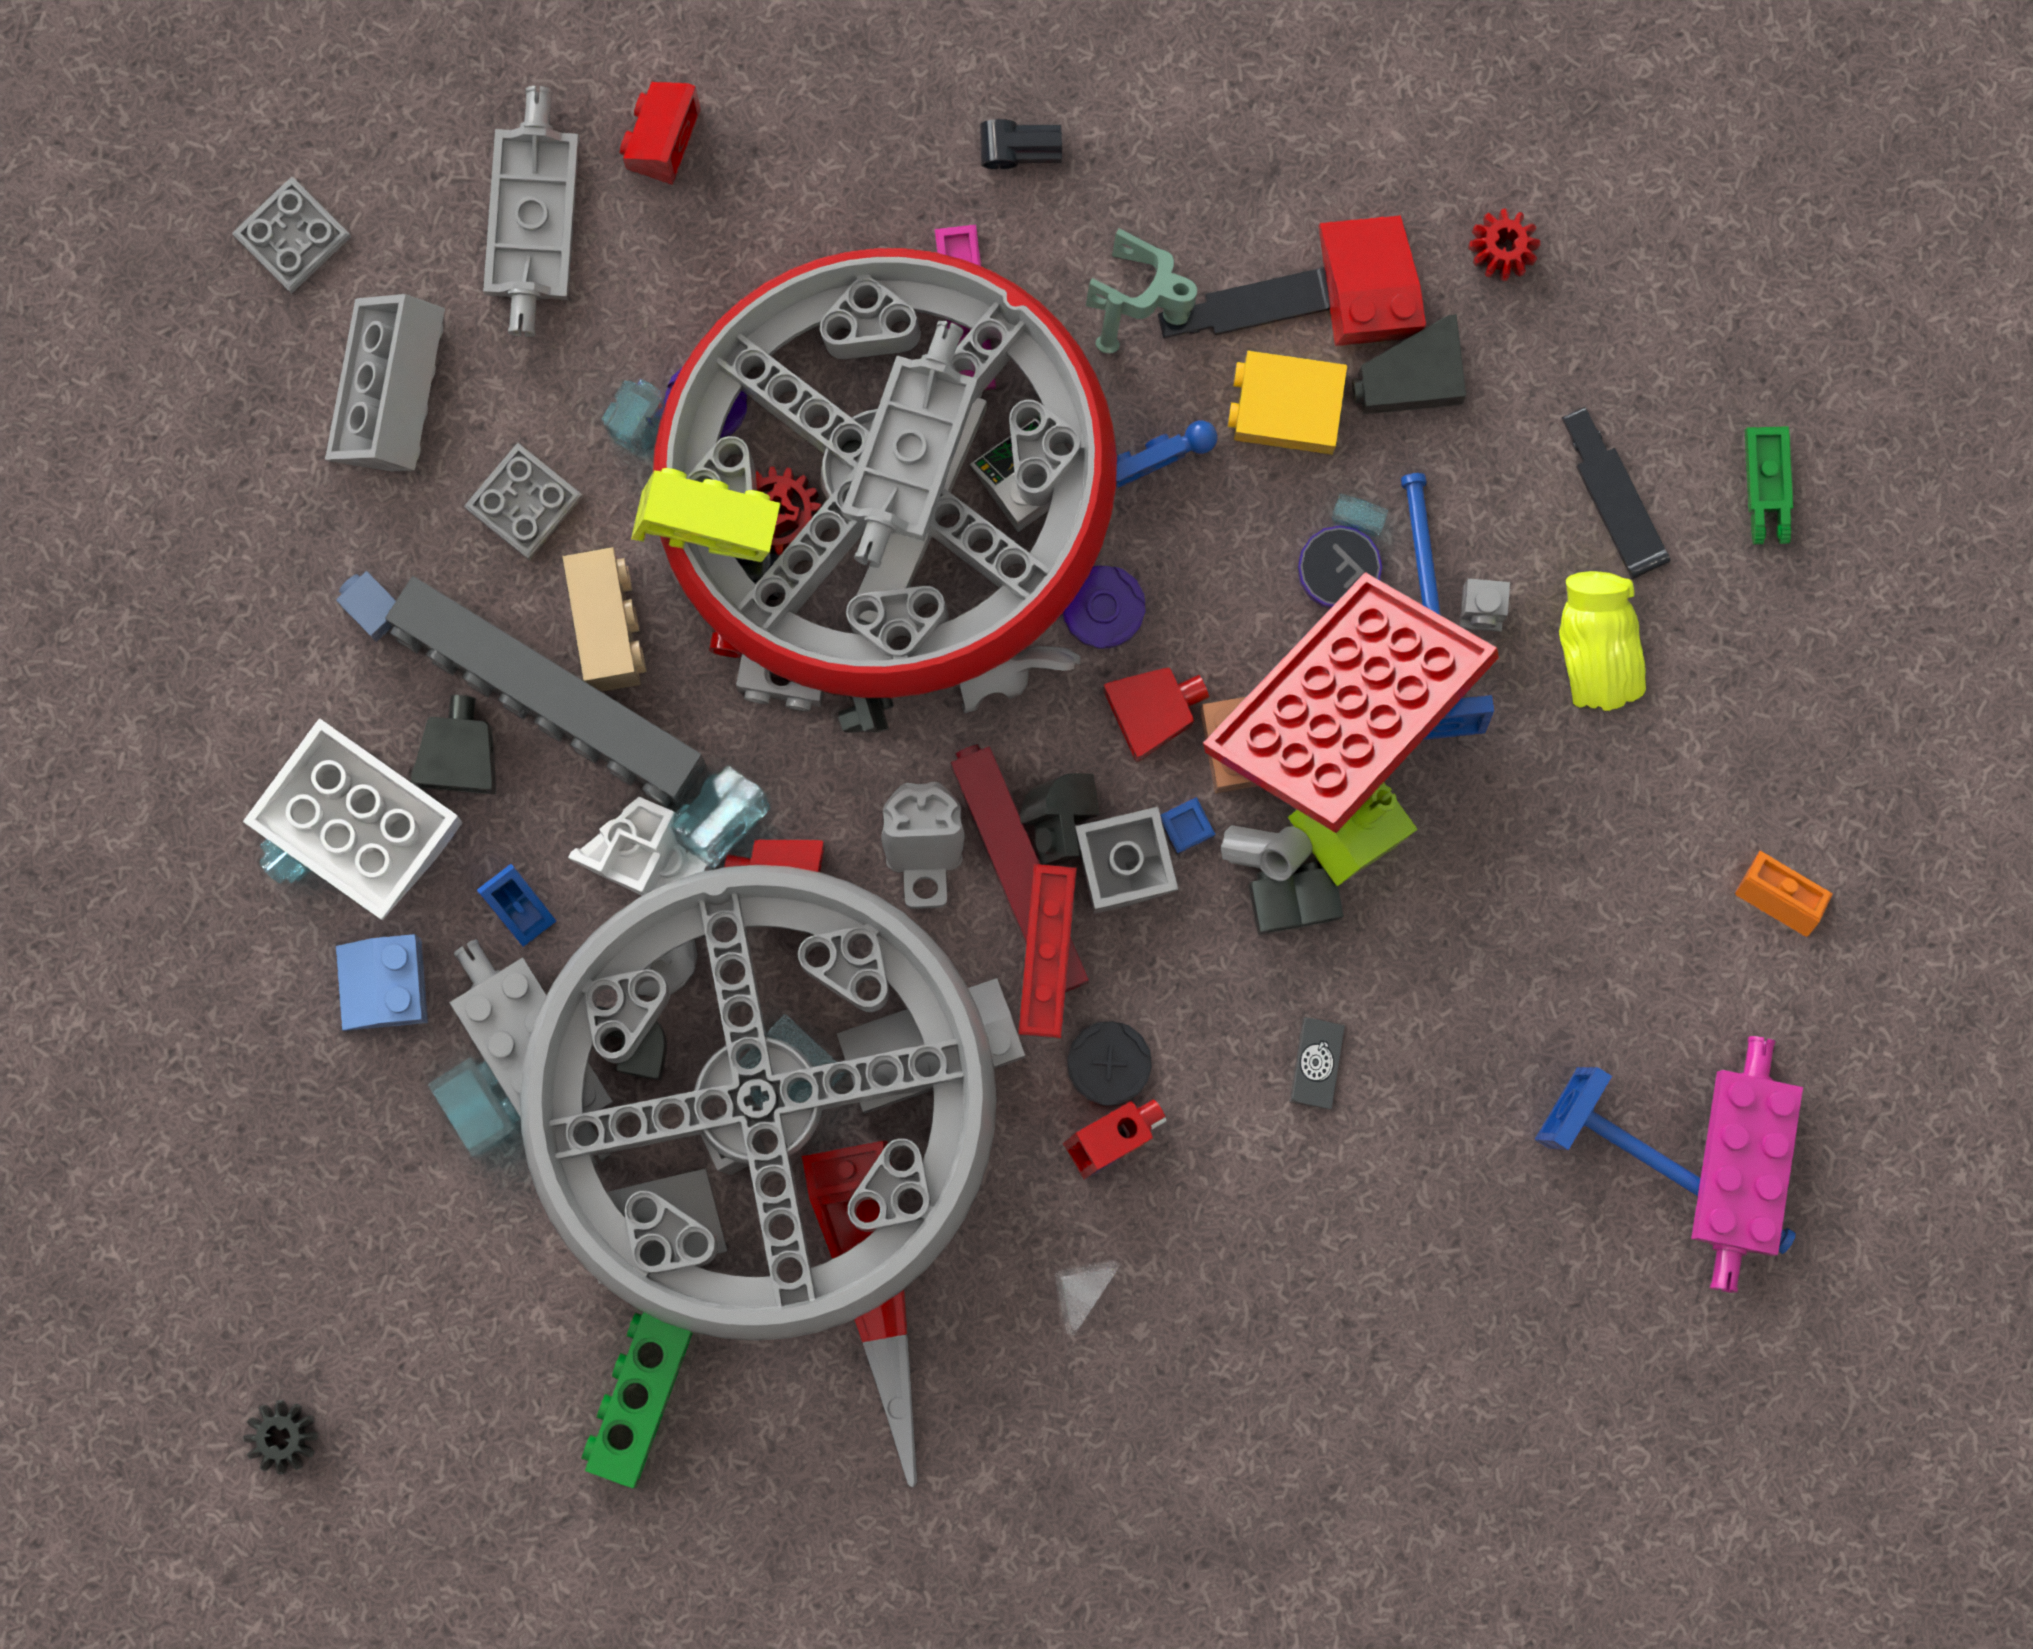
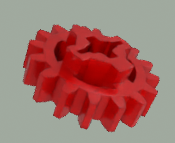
M772 466L769 468V477L763 478L756 471L757 491L764 492L773 488L771 492L767 493L770 496V501L780 503L785 511V515L778 514L770 552L771 549L776 550L777 555H781L822 505L816 502L811 503L819 495L815 487L805 490L808 485L806 476L802 475L795 481L791 468L787 467L783 476H778L775 467ZM793 492L802 499L804 511L791 504ZM791 528L796 529L790 535L780 538V535L782 533L790 530Z

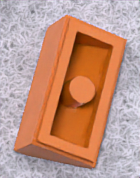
M1759 851L1737 888L1735 895L1803 936L1808 937L1820 922L1833 893L1764 852Z

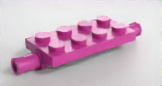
M1748 1037L1744 1073L1721 1070L1717 1071L1691 1239L1713 1245L1712 1250L1716 1251L1710 1289H1721V1292L1738 1293L1737 1286L1742 1256L1747 1255V1252L1768 1256H1776L1779 1252L1803 1087L1776 1082L1769 1077L1773 1048L1776 1041L1769 1038L1764 1041L1765 1037Z

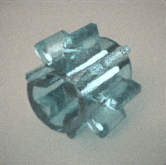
M268 839L260 845L261 849L266 852L260 859V865L276 882L282 883L286 879L290 883H293L295 880L299 882L310 871L308 867Z

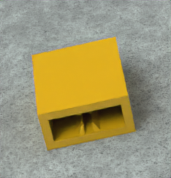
M1247 351L1245 363L1237 362L1233 387L1241 388L1239 403L1231 402L1227 426L1235 428L1234 440L1333 455L1337 442L1347 365Z

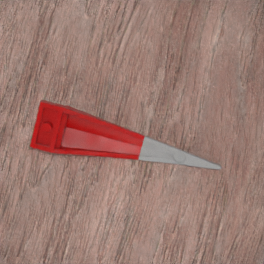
M878 1141L802 1156L809 1200L832 1259L848 1252L873 1233L859 1230L851 1222L848 1215V1204L871 1167L888 1145L887 1141ZM864 1200L856 1209L857 1218L864 1223L875 1221L880 1214V1206L874 1200ZM902 1290L879 1307L854 1320L877 1384L909 1486L914 1487L917 1483L905 1292Z

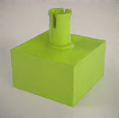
M1384 782L1337 833L1299 810H1296L1288 817L1295 828L1302 830L1309 837L1312 843L1313 854L1336 886H1339L1390 852L1418 830L1398 803L1395 793L1392 794V789L1386 786Z

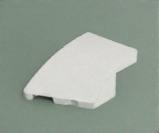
M638 797L623 809L622 814L618 818L610 820L599 829L600 834L581 849L575 848L571 851L568 858L584 868L643 896L667 883L696 873L712 870L726 842L717 835L686 823L674 811ZM683 831L692 835L689 841L677 844ZM696 841L688 853H686L687 845L690 842Z

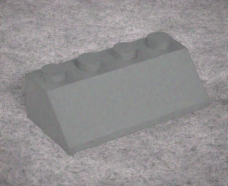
M407 294L355 299L325 460L391 472L415 470L421 450L420 440L423 424L428 413L427 403L431 381L436 370L435 360L439 339L443 333L442 322L445 308Z
M996 978L968 988L979 1009L989 1039L994 1069L1024 1059L1025 1054L998 979ZM909 1009L837 1033L845 1061L925 1045L922 1034ZM931 1055L922 1057L916 1065V1071L923 1077H932L940 1069V1061ZM890 1064L880 1065L875 1070L874 1081L879 1085L888 1086L896 1080L898 1070ZM850 1074L853 1084L855 1085V1078ZM933 1088L860 1102L863 1113L866 1114L932 1091Z

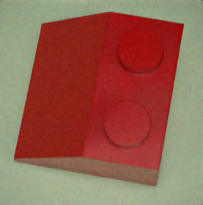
M651 82L647 94L640 93L634 109V116L638 117L633 132L626 131L620 146V154L624 155L623 160L627 170L673 185L701 111L695 85L689 83Z

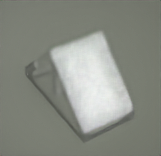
M1112 1260L1054 1272L1064 1329L1071 1337L1075 1335L1121 1266L1116 1261Z

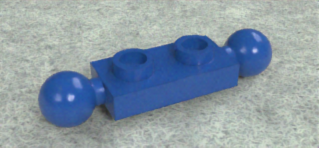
M1198 420L1187 427L1185 435L1182 437L1178 434L1169 438L1168 434H1163L1145 444L1146 450L1131 456L1129 451L1117 455L1116 489L1184 458L1186 453L1190 451L1198 454L1211 451L1218 440L1215 427L1207 421Z

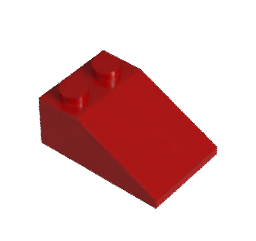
M1401 215L1326 222L1318 225L1330 299V314L1335 346L1408 339L1426 327L1421 286Z

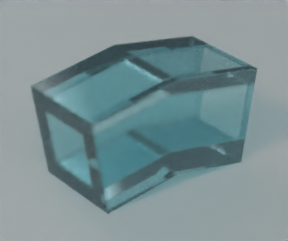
M1340 493L1331 518L1334 524L1356 528L1366 535L1376 537L1381 534L1389 510Z

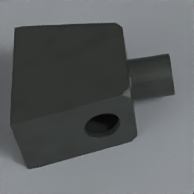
M451 695L448 718H428L411 776V783L416 787L496 795L492 726L488 722L474 720L475 697Z

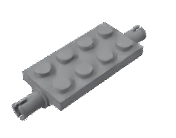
M536 86L526 88L525 120L520 124V128L513 130L495 129L483 292L486 296L511 298L508 333L520 337L521 326L522 331L525 332V337L535 336L536 300H568L580 138L578 134L555 131L549 125L553 91L540 86L539 103Z
M938 321L928 354L922 355L921 359L911 360L896 356L841 510L843 517L866 524L859 548L854 556L856 561L866 566L869 560L871 561V567H880L890 534L898 533L918 540H925L979 387L978 379L960 374L954 370V365L951 363L964 331L956 324L951 323L948 329L946 328L947 321Z
M475 939L467 943L475 960L472 961L463 946L454 952V956L458 958L473 985L469 991L449 1003L521 1117L520 1095L523 1065L529 1038L546 994L523 957L505 969L495 971L480 947L478 940ZM589 1063L584 1079L583 1113L603 1110L613 1103ZM591 1124L583 1125L577 1133V1141L581 1146H590L598 1138ZM610 1153L598 1155L601 1162L611 1156ZM591 1156L594 1166L598 1165L595 1158Z

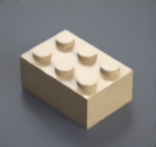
M613 547L562 556L584 682L600 692L641 685L639 673H645L647 670L643 649L640 647L639 640L633 641L632 632L640 630L635 606L633 607L632 599L626 600L625 592L632 591V583L625 558L618 559Z

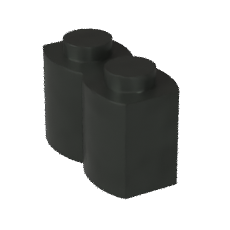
M1320 862L1301 865L1298 868L1299 873L1292 874L1284 881L1271 879L1264 872L1256 874L1257 881L1250 882L1248 887L1258 935L1338 921L1344 917L1338 886H1336Z

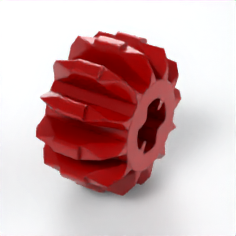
M1506 208L1501 209L1498 220L1491 213H1487L1483 218L1484 225L1475 224L1472 233L1477 239L1471 240L1468 248L1473 252H1478L1473 260L1474 266H1481L1486 262L1489 264L1485 271L1486 277H1491L1495 269H1499L1501 280L1507 281L1511 270L1515 275L1522 277L1526 272L1525 264H1535L1537 256L1532 251L1539 249L1541 241L1530 237L1536 230L1535 224H1528L1524 227L1521 225L1524 219L1522 212H1519L1514 220L1509 219V212ZM1499 238H1503L1504 243L1506 239L1513 243L1509 252L1506 251V247L1500 250L1496 246Z

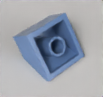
M415 934L380 937L336 946L342 1031L428 1023L422 940Z

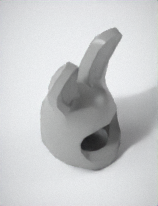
M1037 646L1026 648L1007 662L985 674L960 683L964 701L962 704L963 712L968 713L977 710L982 700L991 693H1003L1009 699L1021 695L1028 684L1029 669L1072 670L1075 665L1080 664L1081 657L1070 649L1063 647Z

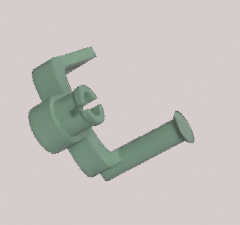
M1118 228L1112 256L1151 264L1155 267L1156 275L1149 288L1136 298H1130L1094 278L1091 279L1086 306L1105 310L1101 336L1095 342L1096 347L1104 353H1114L1120 347L1117 336L1121 314L1136 319H1144L1150 316L1158 306L1164 308L1163 317L1167 322L1181 325L1188 321L1190 310L1195 306L1198 291L1193 281L1172 273L1174 266L1172 254L1156 248ZM1122 244L1128 245L1132 249L1126 248ZM1096 294L1102 295L1106 299L1098 297Z

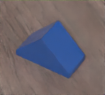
M512 864L508 865L477 889L523 947L556 922L553 915Z

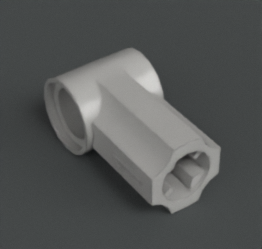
M1231 825L1224 832L1221 852L1223 860H1228L1229 863L1260 868L1271 879L1284 881L1312 853V843L1306 833L1295 827H1286L1279 833Z

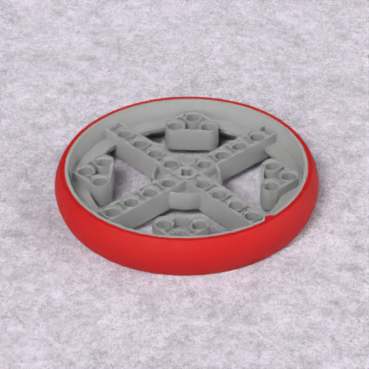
M874 248L844 252L816 259L793 268L758 287L741 299L715 323L698 343L682 367L668 396L657 433L653 472L654 470L661 472L664 468L676 469L687 474V479L702 483L706 479L721 481L729 486L728 490L744 494L748 490L757 491L755 463L746 443L735 436H727L719 440L728 413L741 391L824 453L821 480L827 501L757 584L748 577L735 557L709 553L708 547L685 542L683 548L671 547L669 545L670 538L660 536L677 580L703 619L725 641L747 658L772 673L802 686L831 694L860 698H895L925 694L953 687L979 677L1007 662L1031 645L1059 618L1073 601L1089 576L1102 548L1112 515L1116 491L1117 453L1114 427L1107 400L1096 373L1074 338L1040 301L1017 284L969 261L930 251L906 248ZM874 297L878 299L871 308L858 307L860 301L864 298ZM915 312L948 319L971 329L957 346L951 363L957 372L962 370L975 372L973 378L978 379L979 387L973 403L1010 359L1030 381L1042 402L1041 404L1034 400L1020 401L1013 406L1009 416L1014 472L1020 496L1025 503L1032 506H1042L1051 501L1042 531L1029 553L944 489L943 486L927 533L1000 589L972 610L948 621L949 613L943 595L931 586L856 595L850 600L846 610L847 619L854 634L825 628L802 619L795 614L865 531V523L843 517L841 510L878 409L869 410L851 418L771 356L795 337L820 325V332L827 351L837 359L906 352L918 344L921 336ZM906 321L910 323L908 329L904 332L894 333L890 331L892 325L896 322ZM838 329L851 330L849 336L845 339L834 340L831 338ZM990 338H997L1002 341L1000 346L993 350H986L981 347L983 342ZM762 367L765 369L763 375L759 378H746L748 371L752 368ZM793 391L797 393L796 398L790 403L783 404L777 402L780 395L784 392ZM817 416L829 417L828 423L821 428L809 426L811 421ZM1029 418L1037 419L1041 422L1032 431H1024L1019 428L1021 423ZM858 440L862 442L860 448L855 452L845 453L841 451L843 445L848 441ZM1068 443L1073 446L1072 451L1067 455L1057 456L1052 453V450L1058 444ZM734 454L743 456L741 463L737 466H724V462L729 456ZM1034 475H1042L1047 479L1038 488H1030L1025 485L1027 479ZM955 514L960 517L958 523L953 527L945 528L939 525V521L945 515ZM830 528L840 530L839 536L834 541L823 542L820 540V536L825 530ZM988 539L993 542L991 548L986 552L977 553L971 550V547L977 540ZM806 560L813 563V566L807 573L802 575L793 573V568L798 562ZM1013 564H1021L1026 568L1024 573L1017 578H1009L1004 575L1006 568ZM776 592L785 594V599L779 606L769 607L765 605L767 598L771 594ZM932 603L938 606L937 612L931 617L922 618L917 615L919 608L924 604ZM871 610L878 613L877 619L872 624L861 625L857 623L859 616L865 611ZM898 636L911 638L909 646L903 650H893L890 648L892 640Z

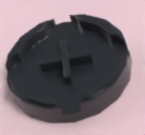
M1114 1021L1097 1022L1082 1030L1071 1044L1067 1059L1069 1078L1077 1092L1090 1102L1104 1106L1124 1104L1136 1097L1147 1084L1152 1068L1150 1049L1142 1035L1129 1025Z

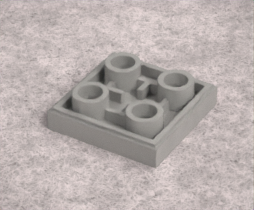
M293 177L288 179L232 233L291 294L351 238V235Z
M517 443L464 507L530 561L583 498V495Z

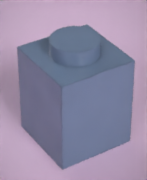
M367 571L362 576L355 574L341 586L339 590L341 595L336 601L377 642L392 628L385 617L396 601Z

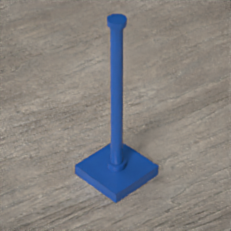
M1423 473L1408 474L1401 477V485L1407 491L1422 605L1441 615L1423 487L1427 484L1426 475ZM1492 695L1461 698L1423 740L1486 733L1494 713Z
M1577 1067L1534 1140L1549 1149L1569 1150L1581 1128L1586 1126L1698 1196L1700 1177L1594 1112V1106L1612 1076L1598 1067ZM1789 1228L1782 1229L1779 1245V1253L1784 1254L1790 1248L1796 1236V1233Z

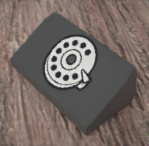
M1308 1017L1302 1019L1289 1103L1332 1109L1345 1025Z

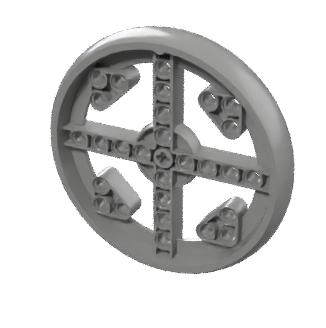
M733 866L696 873L667 883L639 897L615 913L595 930L571 956L550 988L539 1010L529 1038L522 1071L520 1095L521 1133L528 1168L537 1195L550 1222L565 1245L586 1270L611 1292L636 1309L664 1323L694 1333L738 1340L788 1339L821 1332L847 1323L879 1307L904 1290L920 1276L946 1248L965 1220L985 1174L995 1131L997 1098L995 1069L989 1039L979 1009L965 981L949 957L927 932L904 912L878 895L851 882L821 872L789 866ZM731 922L737 926V934L729 942H720L715 939V930L721 923ZM746 928H785L813 935L806 938L798 950V959L803 970L810 977L865 1012H875L886 1005L889 998V983L911 1012L922 1034L925 1045L813 1067L808 1058L794 1046L782 1040L767 1037ZM706 936L726 1045L718 1050L704 1065L697 1079L695 1090L583 1113L584 1079L593 1044L596 1051L606 1061L611 1063L627 1061L639 1047L670 999L668 983L658 972L647 968L670 951L692 940ZM859 938H865L873 944L871 954L863 959L854 958L849 954L851 943ZM815 947H824L830 951V959L822 967H813L807 963L808 953ZM740 964L745 968V976L740 983L727 984L723 981V972L727 966ZM866 980H874L881 985L879 996L872 1001H864L857 996L859 985ZM655 981L660 985L658 997L650 1002L640 1000L638 997L640 986L644 982ZM606 989L616 991L618 1000L613 1008L609 1010L597 1008L596 998L601 991ZM739 1006H748L753 1009L752 1021L744 1027H737L731 1023L732 1011ZM613 1031L623 1032L625 1035L624 1047L614 1053L605 1051V1037ZM756 1048L761 1051V1061L755 1068L744 1069L739 1065V1056L744 1049ZM926 1055L934 1056L940 1061V1069L932 1077H923L916 1071L917 1062ZM883 1064L893 1065L898 1070L896 1080L888 1086L879 1085L874 1081L875 1070ZM839 1073H849L855 1078L854 1088L847 1094H837L831 1088L833 1078ZM798 1081L808 1082L812 1086L811 1097L803 1103L793 1102L789 1097L791 1086ZM933 1088V1123L924 1159L919 1148L908 1139L891 1141L871 1167L848 1204V1215L851 1222L859 1230L873 1233L848 1252L811 1268L790 1156L799 1151L812 1137L824 1109ZM756 1090H761L763 1096L769 1095V1100L763 1102V1110L756 1111L753 1105L747 1106V1101L754 1098L753 1092ZM714 1098L725 1100L727 1104L725 1115L718 1120L707 1119L704 1114L706 1104ZM670 1107H679L684 1112L682 1124L675 1129L665 1128L662 1124L663 1113ZM629 1115L638 1116L641 1120L639 1133L631 1138L623 1137L619 1131L621 1121ZM586 1124L596 1125L599 1131L597 1141L590 1146H581L577 1141L579 1129ZM764 1132H772L778 1138L776 1149L769 1154H760L755 1149L756 1138ZM703 1134L708 1143L720 1154L733 1161L747 1164L750 1167L770 1276H732L699 1268L711 1263L717 1255L718 1242L715 1235L706 1227L650 1191H638L632 1194L625 1204L624 1217L604 1189L591 1156ZM898 1149H908L915 1156L913 1166L906 1171L895 1170L890 1164L892 1154ZM773 1174H779L786 1180L784 1192L777 1197H769L763 1191L765 1179ZM915 1191L923 1197V1205L918 1212L906 1214L900 1210L899 1200L905 1192ZM645 1200L654 1201L657 1206L656 1217L648 1223L638 1222L635 1216L637 1205ZM864 1200H874L880 1206V1214L873 1222L864 1223L856 1216V1209ZM780 1217H788L794 1223L793 1234L785 1240H777L773 1238L771 1233L773 1222ZM695 1234L705 1235L708 1240V1249L700 1257H690L686 1251L687 1240ZM652 1243H661L665 1249L664 1260L659 1265L648 1266L643 1259L645 1248ZM795 1259L799 1261L803 1268L801 1278L794 1283L783 1282L779 1276L781 1265L787 1260Z

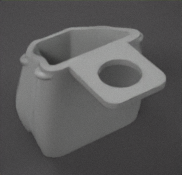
M938 782L927 784L904 783L892 794L883 808L884 825L881 841L886 855V864L894 872H904L905 904L908 908H941L947 903L946 870L956 869L963 861L962 851L965 833L961 823V806L952 793ZM921 879H931L937 884L938 891L931 898H919L913 892L915 883Z

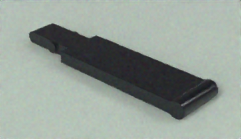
M1325 267L1205 294L1206 302L1196 304L1190 310L1188 321L1181 325L1167 322L1163 317V312L1158 313V319L1164 339L1190 333V335L1196 334L1200 330L1213 328L1215 336L1330 310V299Z
M1585 407L1563 416L1562 420L1573 441L1572 445L1575 451H1578L1583 461L1576 467L1631 579L1671 561L1669 554L1616 449L1613 448L1607 451L1602 441V435L1596 429Z

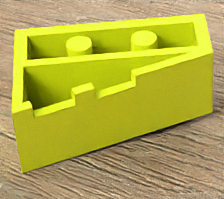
M664 468L661 472L654 470L642 490L631 540L644 542L646 534L670 538L669 545L671 547L683 548L684 543L689 542L708 547L709 553L762 562L770 552L780 503L770 501V496L763 492L748 490L744 494L728 490L729 486L721 481L706 479L702 483L687 479V474L676 469Z

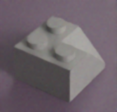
M1158 807L1075 826L1079 855L1094 914L1138 904L1178 890Z

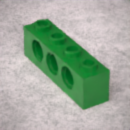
M635 1312L627 1332V1337L633 1339L627 1355L620 1353L612 1373V1378L618 1380L612 1396L604 1395L596 1418L603 1420L597 1437L589 1436L581 1459L588 1461L585 1468L586 1472L633 1489L637 1487L693 1332L664 1323L644 1312L643 1314ZM650 1342L657 1343L663 1350V1360L654 1368L644 1365L640 1357L642 1348ZM634 1383L642 1384L648 1391V1401L639 1409L631 1407L625 1397L628 1387ZM618 1424L627 1425L633 1432V1442L627 1449H619L611 1442V1431Z

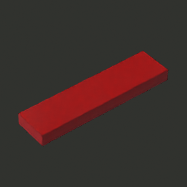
M1034 864L1018 1035L1061 1039L1076 868Z

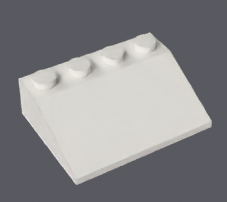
M320 718L243 821L381 920L389 914L437 859L463 823L458 815Z

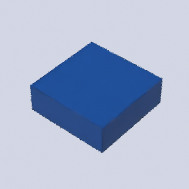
M1197 797L1160 815L1162 825L1177 854L1215 836Z

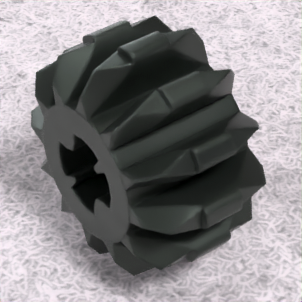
M284 1400L276 1401L275 1414L268 1405L260 1406L259 1411L264 1421L254 1417L249 1418L247 1424L256 1429L257 1433L243 1436L244 1442H256L258 1446L249 1451L247 1454L249 1459L258 1458L263 1454L264 1457L260 1463V1469L263 1471L269 1470L275 1461V1469L279 1475L286 1473L288 1462L295 1470L301 1469L303 1462L298 1453L306 1457H313L315 1454L311 1447L304 1445L305 1440L313 1441L319 1439L318 1432L305 1433L304 1429L315 1421L314 1417L309 1415L301 1420H297L302 1412V1405L294 1404L287 1414V1405ZM276 1427L279 1430L288 1429L290 1433V1438L285 1439V1441L289 1442L286 1448L283 1444L274 1445L271 1438L277 1436L276 1433H273Z

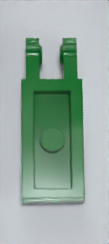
M1789 426L1747 427L1744 432L1748 511L1752 512V543L1754 545L1764 544V539L1766 538L1764 512H1778L1776 527L1779 544H1790V511L1793 509Z

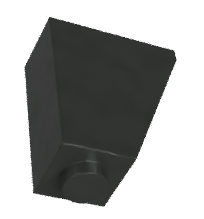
M1457 314L1442 318L1361 365L1358 378L1352 379V392L1354 403L1362 404L1363 415L1462 405L1466 398Z

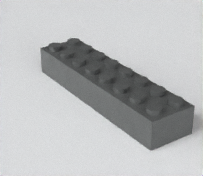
M413 575L385 617L386 621L393 628L390 634L397 638L396 641L416 654L423 648L428 652L426 656L441 670L452 676L456 670L464 674L462 678L468 682L467 685L489 698L492 692L499 695L498 701L504 704L503 707L523 720L528 714L536 718L534 723L539 726V730L558 742L561 741L563 736L572 741L570 745L575 748L574 751L596 764L599 758L608 763L606 768L610 770V773L629 786L635 780L644 785L642 790L646 792L645 795L665 808L669 806L670 802L681 807L707 766L702 754Z

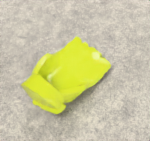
M1598 571L1580 572L1569 576L1566 579L1568 602H1566L1562 613L1559 635L1570 679L1573 704L1579 708L1588 705L1590 708L1595 709L1599 706L1604 711H1610L1624 706L1626 701L1634 702L1642 697L1646 691V668L1640 641L1638 617L1628 601V598L1634 597L1633 582L1630 579L1622 578L1612 573Z

